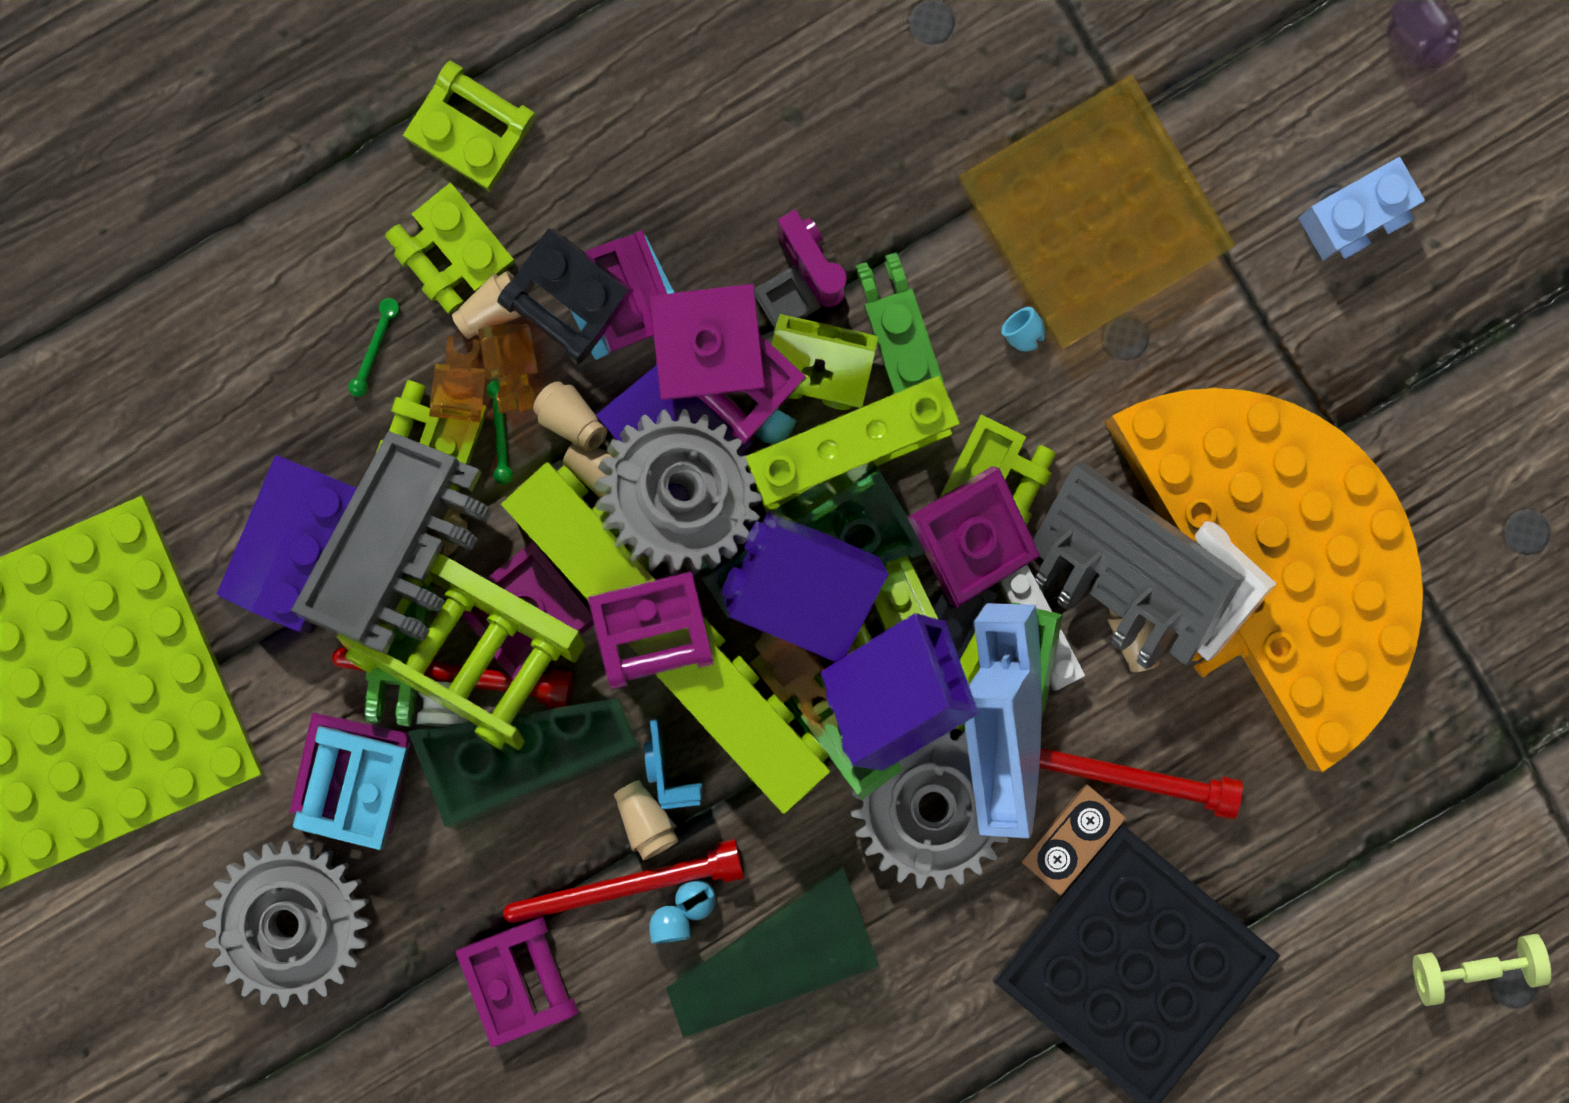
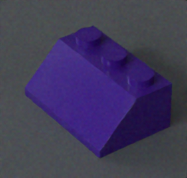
M275 455L217 591V595L252 613L293 630L312 633L315 624L299 618L291 610L357 488Z

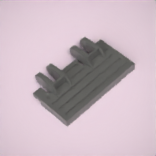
M388 431L291 611L301 619L385 655L396 635L392 631L378 626V623L415 639L425 641L430 630L419 620L412 617L408 618L395 612L402 598L434 612H440L445 601L432 592L402 580V577L405 574L422 582L426 580L444 545L441 540L435 537L457 546L459 545L462 548L473 549L477 537L472 535L469 530L443 521L450 508L475 520L484 522L488 520L492 513L488 506L450 489L453 484L472 492L481 475L480 470L459 462L456 457Z
M1086 463L1074 464L1033 539L1040 557L1044 559L1035 578L1042 592L1049 591L1056 584L1068 562L1075 565L1057 601L1066 610L1073 609L1077 605L1096 573L1100 574L1089 594L1123 618L1111 641L1119 650L1127 649L1135 641L1137 634L1141 631L1147 619L1155 625L1136 660L1145 669H1149L1156 664L1176 631L1180 634L1169 653L1183 664H1191L1201 645L1206 644L1245 579L1243 575Z

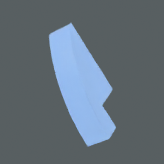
M986 603L974 621L980 669L969 684L979 715L965 722L979 835L1030 838L1035 816L1041 746V660L1036 605Z

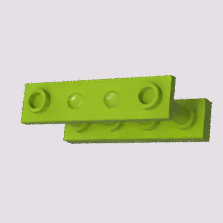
M939 375L746 456L747 469L754 477L756 491L762 496L761 502L767 514L769 509L772 511L777 510L850 477L853 478L952 435L950 428L959 425L960 422Z
M439 553L424 582L404 575L402 580L419 587H428L433 582L447 590L444 594L447 601L428 628L430 631L425 641L420 640L405 664L388 654H382L341 635L336 636L348 650L345 658L368 673H372L375 667L379 668L477 725L478 727L474 733L489 744L501 749L506 742L518 750L521 749L525 741L518 730L510 724L551 659L557 661L561 655L575 663L585 648L579 631ZM402 598L395 612L404 615L411 602ZM475 606L490 615L487 619L490 625L449 689L423 674L465 610L470 612ZM378 623V626L382 628H385L389 631L394 630L385 625H382L381 623ZM516 631H519L533 639L530 645L534 649L493 713L490 714L466 699L508 635L514 636Z

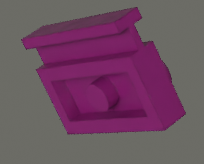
M640 230L633 235L584 251L634 289L603 334L609 354L654 337L650 296L667 294V291L643 231Z

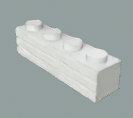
M1028 565L998 582L1008 604L1016 602L1036 605L1038 609L1052 612ZM1061 628L1050 681L1053 690H1059L1085 676Z

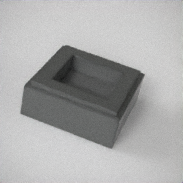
M796 265L755 288L756 300L774 330L780 314L807 319L821 310L819 303Z

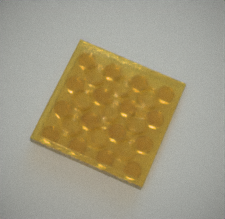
M1132 74L958 177L960 185L1037 313L1042 318L1060 351L1236 246Z

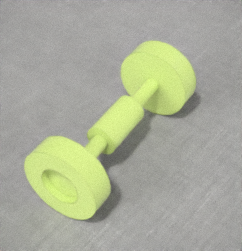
M1538 934L1521 936L1517 943L1519 958L1500 961L1498 957L1469 961L1461 963L1460 969L1441 972L1438 961L1433 953L1415 955L1413 958V972L1419 996L1425 1006L1442 1004L1445 999L1444 982L1463 979L1465 983L1499 978L1502 977L1503 971L1520 968L1530 987L1549 985L1551 982V966L1543 940Z

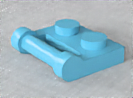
M318 726L315 742L319 743L303 809L302 811H296L293 827L302 831L378 850L383 849L409 748L350 734L337 729ZM343 749L351 751V756L334 820L323 817L322 814L338 751Z

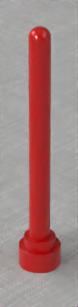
M340 647L333 651L331 659L335 666L364 671L345 658L348 652L346 648ZM432 661L423 675L435 682L452 683L463 666ZM486 669L474 688L506 693L513 680L507 672ZM553 669L551 674L543 673L529 696L537 697V702L546 704V709L568 712L573 692L574 672Z
M1040 748L1039 768L1204 803V809L1213 810V816L1230 820L1236 819L1240 808L1243 792L1242 780L1221 776L1219 780L1210 779L1209 783Z
M736 839L715 844L716 849L707 851V856L509 903L503 910V916L506 921L517 923L712 876L714 881L723 879L724 883L745 879L741 853Z

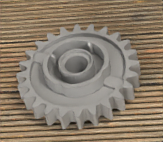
M683 409L676 422L672 421L667 410H662L657 417L656 424L647 415H643L638 422V431L627 425L620 434L623 442L612 440L607 448L608 453L612 457H603L598 466V469L607 476L599 477L594 484V489L607 495L600 498L595 507L596 510L608 511L611 514L602 525L604 530L617 528L620 531V535L614 543L615 547L623 546L627 543L633 546L630 556L631 561H635L645 554L649 557L650 571H653L661 561L667 563L670 576H674L682 563L686 565L689 572L695 575L701 569L702 561L711 570L715 569L721 562L720 554L730 559L738 551L734 542L739 544L746 542L749 531L744 526H753L759 519V515L750 508L756 507L762 501V496L750 490L756 485L752 473H747L745 470L748 467L746 456H739L736 452L742 441L739 438L730 442L725 441L724 435L727 427L725 424L712 431L708 428V415L704 414L697 424H693L690 422L688 411ZM676 483L682 485L689 494V501H679L673 498L668 491V484Z
M966 731L961 732L955 740L950 738V732L899 761L898 763L903 770L864 798L861 807L851 811L852 817L865 820V824L855 831L856 836L871 837L872 839L864 851L866 855L882 853L883 857L879 864L881 871L896 865V879L898 882H902L909 873H914L916 886L921 889L929 876L934 878L939 889H943L945 878L949 874L960 885L964 884L963 870L969 867L978 875L982 874L979 859L984 856L996 861L998 857L991 848L992 843H1007L1009 840L1007 837L979 835ZM852 790L851 794L860 799L855 791ZM929 792L941 793L946 800L944 814L935 820L924 819L918 810L920 799Z
M293 840L284 841L280 853H278L272 842L264 844L262 847V858L253 850L243 853L245 868L235 862L229 864L226 868L232 880L220 879L213 884L222 894V897L207 900L205 904L216 912V917L203 922V927L213 929L216 932V937L206 942L205 947L219 948L221 951V955L213 962V967L228 965L231 970L226 977L225 983L229 984L242 979L244 985L241 995L243 997L259 989L262 1005L270 1002L275 994L279 996L282 1007H287L292 1003L294 994H297L303 1005L310 1003L313 998V989L323 997L327 996L332 992L329 979L339 984H343L348 980L343 965L355 968L361 963L358 956L354 954L353 948H364L369 944L366 938L358 934L359 929L372 924V920L361 917L358 914V910L369 903V899L354 897L353 892L360 886L361 880L347 882L344 879V875L350 865L345 863L333 868L331 866L333 851L331 850L324 852L319 858H316L314 856V843L312 842L305 844L300 853L296 851ZM281 910L291 911L297 917L299 928L295 936H287L278 929L277 916Z

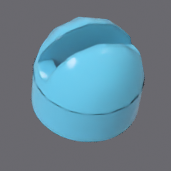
M1024 307L1013 313L1005 321L1001 333L1011 346L1019 351L1028 352L1038 348L1036 340L1044 341L1046 326L1042 318L1032 307Z
M777 410L756 433V436L765 443L777 444L788 438L797 420Z
M697 879L684 882L677 890L675 904L688 919L701 920L709 916L716 904V893L712 885L706 880ZM704 890L708 899L696 904L687 911L683 902Z
M664 906L656 910L652 915L649 923L651 944L669 943L692 938L689 920L684 916L683 911L677 907Z

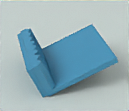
M661 719L651 720L652 741L644 742L645 764L648 782H657L661 809L700 805L703 801L702 783L668 787Z

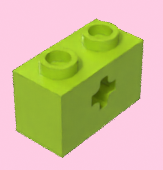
M780 314L771 345L807 378L789 398L798 399L805 395L823 399L822 402L825 405L839 410H848L852 406L863 407L878 336ZM816 359L826 361L824 372L814 370Z

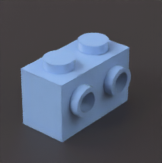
M1398 157L1311 206L1298 219L1323 261L1338 252L1346 259L1372 244L1368 235L1384 227L1387 234H1390L1413 221L1415 217L1411 211L1423 203L1425 199L1403 161Z

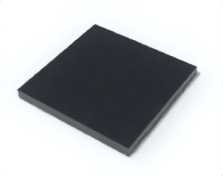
M1121 824L992 980L1138 1103H1161L1281 955L1126 826Z

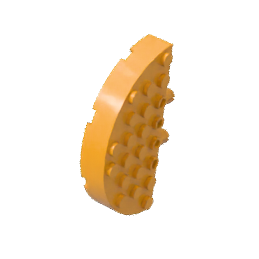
M1223 388L1184 390L1157 396L1112 415L1104 423L1158 515L1195 542L1197 541L1195 534L1205 522L1209 521L1219 525L1228 534L1230 542L1277 583L1218 655L1209 661L1204 659L1193 666L1194 669L1204 678L1208 673L1239 655L1243 657L1308 770L1325 771L1348 755L1382 720L1403 685L1418 643L1423 603L1421 564L1411 526L1394 489L1369 456L1341 430L1320 416L1294 403L1270 395ZM1197 652L1193 660L1196 662L1203 658V656Z

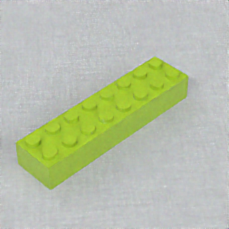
M546 462L501 503L504 509L587 599L590 596L657 580L651 574L652 571L649 570V557L643 554L637 560L631 561L630 556L633 550L631 544L628 547L626 545L615 547L614 543L618 538L616 535L620 531L617 528L604 530L602 527L611 514L608 511L596 510V507L592 509L583 500V497L589 490L565 465L557 471ZM703 618L714 665L698 668V664H693L657 673L656 675L778 809L785 814L830 772L828 766L824 763L830 754L809 731L802 738L788 724L795 718V715L775 694L766 700L754 686L760 677L741 656H738L732 662L719 647L726 640L706 618ZM689 628L628 642V644L641 656L690 644L692 640Z

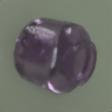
M1398 0L1390 10L1392 18L1386 27V36L1410 66L1436 68L1449 60L1460 48L1462 43L1459 38L1463 32V23L1445 0Z

